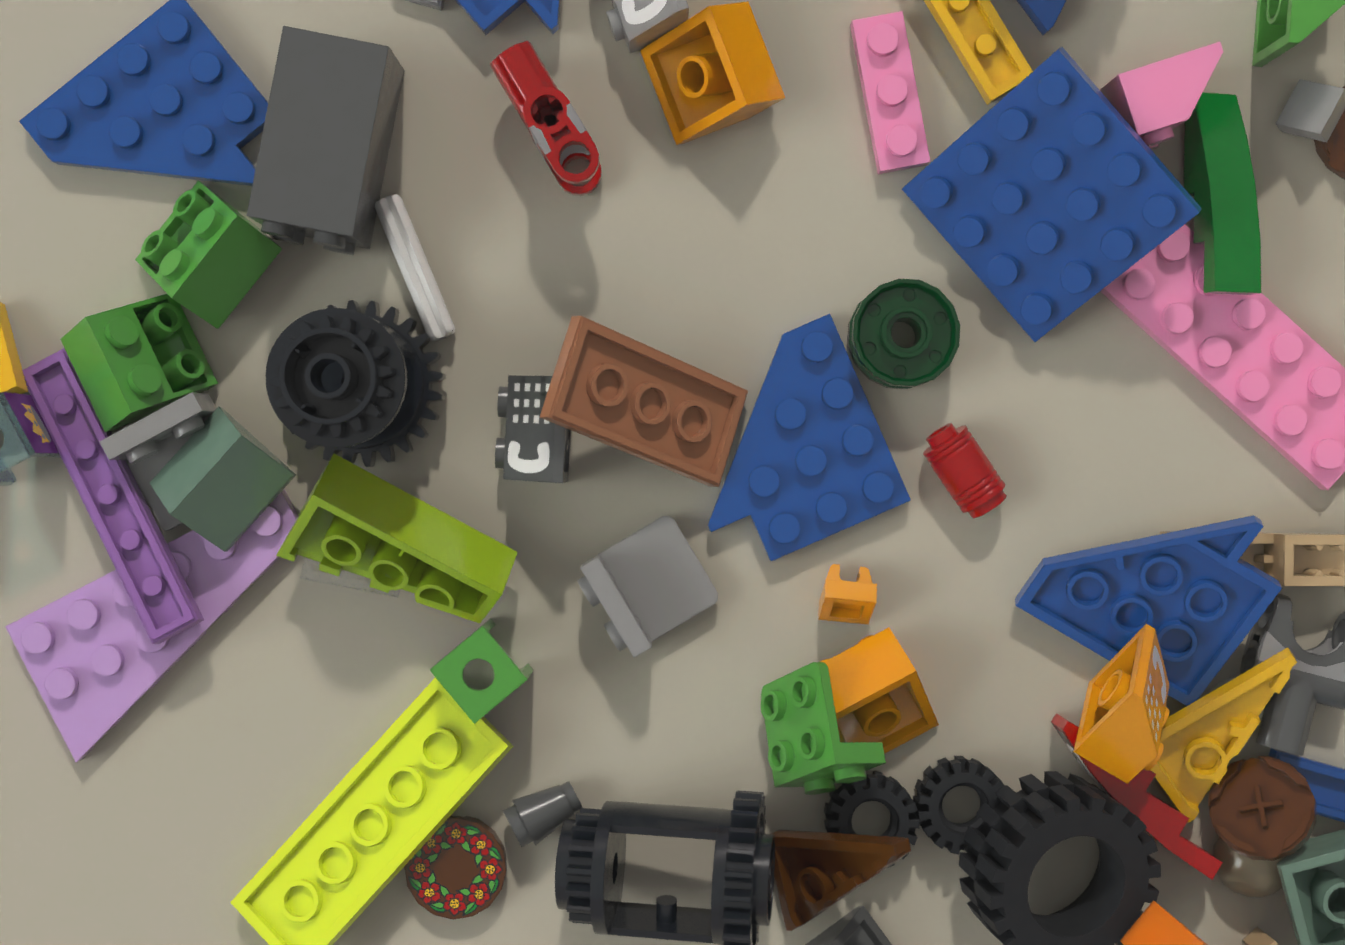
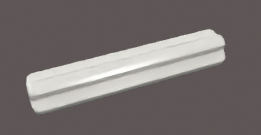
M397 194L380 199L375 203L376 212L425 331L432 341L444 339L455 332V326L404 202Z

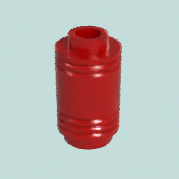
M948 423L926 438L930 446L923 452V455L927 458V461L949 494L956 501L962 513L968 512L972 518H977L988 513L1006 499L1007 495L1003 491L1005 483L1001 480V477L997 474V471L971 432L968 431L966 425L955 429L952 423Z

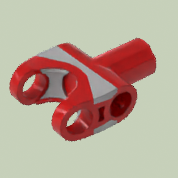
M524 41L506 49L490 63V67L529 130L534 144L565 192L575 196L591 193L598 187L602 175L599 153L591 136L568 98L557 88L529 41ZM553 116L557 122L555 125L548 127L544 119ZM576 159H584L590 163L585 171L578 174L565 171L566 166ZM589 181L587 184H585V185H583V186H574V185H572V184H581V183H584V182Z

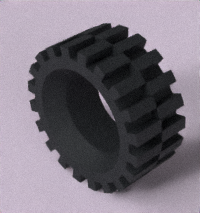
M1044 771V783L1034 775L1029 774L1019 778L1022 790L1015 792L1008 785H1005L996 791L995 794L1001 800V803L994 810L984 803L976 814L984 820V823L980 830L968 826L963 839L973 847L972 853L960 852L959 867L969 875L959 879L962 892L971 900L967 904L973 914L1003 945H1123L1120 940L1143 913L1142 907L1144 903H1152L1153 900L1157 902L1159 890L1149 883L1150 878L1161 877V864L1150 856V854L1157 852L1158 849L1154 839L1144 832L1147 828L1146 825L1129 809L1093 783L1090 784L1082 777L1071 773L1067 779L1058 771ZM1078 836L1094 837L1099 846V861L1094 876L1084 892L1074 902L1058 912L1049 915L1032 913L1028 902V886L1031 874L1041 857L1050 848L1063 840Z

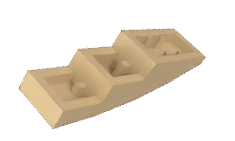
M1160 531V534L1169 533L1170 531ZM1259 532L1240 557L1277 579L1281 586H1345V534Z

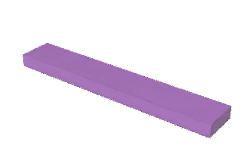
M65 348L22 370L26 386L152 644H160L203 621L204 618L125 460H109L99 441L111 436L113 433L112 431H104Z

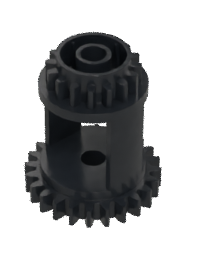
M354 300L348 301L347 309L329 305L326 309L310 312L291 323L280 334L271 349L265 375L266 389L271 406L277 417L292 434L307 441L306 449L313 450L319 446H324L323 459L326 461H330L333 454L337 455L339 451H342V458L353 464L357 459L358 453H361L365 467H374L376 452H380L387 463L394 462V446L397 445L406 453H411L413 451V446L409 439L411 434L421 438L429 436L426 429L420 424L423 418L438 420L440 417L428 407L430 401L445 400V395L432 390V383L446 379V374L431 371L430 365L437 362L441 355L438 352L424 353L423 348L429 343L430 336L424 333L413 337L412 333L415 330L417 321L411 317L402 324L397 325L399 310L392 306L382 318L380 317L379 303L375 301L369 302L365 314L361 313L358 303Z
M736 791L735 798L733 799V810L606 801L602 809L580 808V813H576V820H565L559 837L555 866V898L558 909L567 910L569 912V921L572 923L592 924L595 934L722 945H757L759 942V925L769 926L775 877V835L765 834L766 806L764 792ZM626 834L716 840L712 874L711 909L677 906L676 897L671 895L659 896L656 899V905L621 902L625 872Z

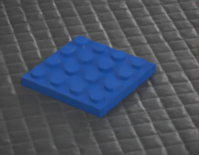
M1063 47L1056 50L902 188L906 195L1034 342L1038 341L1199 214L1202 209Z

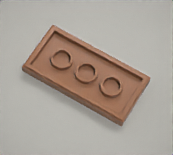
M572 316L540 418L704 485L719 487L748 390L583 316Z

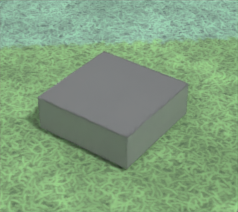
M1299 79L1276 125L1284 133L1327 142L1345 110V88Z

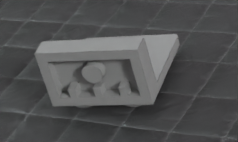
M191 392L99 441L109 460L126 461L161 528L165 531L171 530L183 523L169 514L150 485V481L195 432L205 427L204 422L216 410L209 394Z

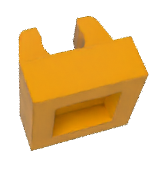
M831 565L819 599L818 620L869 625L877 603V584L872 583L869 569L860 567L856 582L843 581L839 575L840 565Z

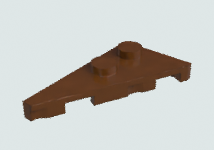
M778 830L771 833L775 835V882L786 930L793 931L805 925L911 852L909 838L796 830Z

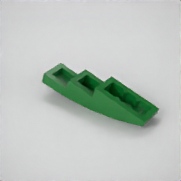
M1203 92L1190 118L1185 121L1184 188L1191 196H1194V200L1202 208L1200 213L1194 217L1193 244H1204V293L1259 294L1261 293V239L1257 194L1248 138L1237 96Z

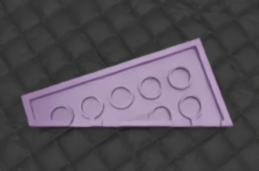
M285 489L282 490L227 552H224L193 530L167 543L204 620L160 644H152L116 570L5 626L75 762L82 760L95 747L94 745L112 727L117 725L134 704L148 690L152 689L206 634V631L240 599L239 597L280 558L276 555L298 517Z

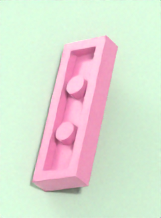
M903 11L852 20L850 28L877 173L883 174L928 165L931 161Z

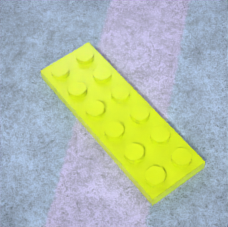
M435 677L230 903L269 945H333L514 746L484 716L474 724Z

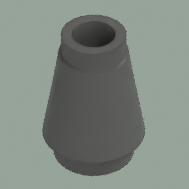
M568 781L562 785L513 799L514 805L503 810L521 847H524L531 842H534L536 846L562 825L566 819L572 817L575 812L583 807Z

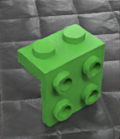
M812 662L763 686L760 706L761 713L765 719L769 746L768 761L772 768L775 787H804L806 795L824 794L834 791L835 783H852L867 778V770L886 763L882 742H840L829 670L826 663Z

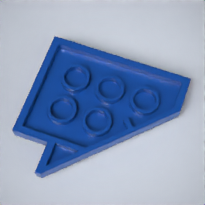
M169 0L19 122L47 157L58 165L252 186L256 167L241 148L263 131L268 101L187 0Z
M830 314L782 334L707 524L710 531L713 532L750 515L770 561L911 501Z
M1253 515L1043 558L1016 596L1015 606L1109 661L1145 624L1150 625L1156 630L1169 681L1168 695L1188 706L1198 700L1281 591L1282 586L1277 579L1240 558L1264 527L1261 519Z

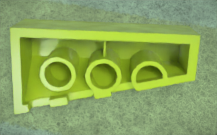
M333 454L276 556L293 562L297 555L320 562V571L339 577L341 571L345 570L371 579L369 586L371 588L389 593L390 590L402 589L414 593L417 603L481 623L502 596L518 552L346 459Z

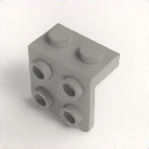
M670 516L658 518L583 563L580 569L585 576L577 580L590 604L594 607L601 603L610 617L611 621L604 624L617 649L621 651L628 647L634 658L650 649L652 641L711 607L718 600L717 590L677 523Z

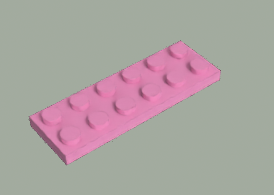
M1186 224L1100 291L1320 490H1329L1345 472V368L1262 293L1253 295L1204 293V244H1193L1194 232Z

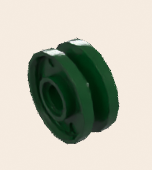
M896 279L879 285L857 305L848 323L847 345L854 364L867 379L885 388L909 389L934 380L950 366L959 348L960 322L954 305L940 289L922 280ZM895 322H905L912 327L915 341L910 348H902L893 341L891 328Z

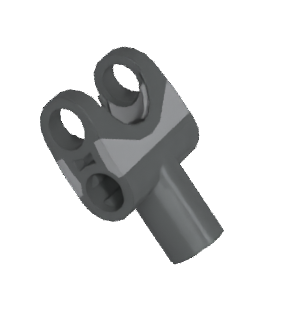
M1278 594L1249 632L1242 657L1240 675L1288 647L1297 663L1292 667L1290 679L1279 694L1275 692L1265 706L1256 742L1276 750L1303 756L1316 704L1341 710L1345 709V612L1338 616L1332 631H1328L1325 639L1318 646L1303 650L1296 642L1293 633L1294 621H1291V598Z

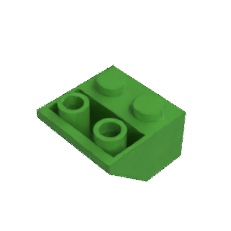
M198 180L191 190L184 192L177 199L173 213L161 228L152 232L145 239L141 253L135 260L172 299L219 329L282 248L268 235L261 232V229Z
M168 294L86 316L60 339L105 432L135 423L191 392L202 393L218 384L181 305Z

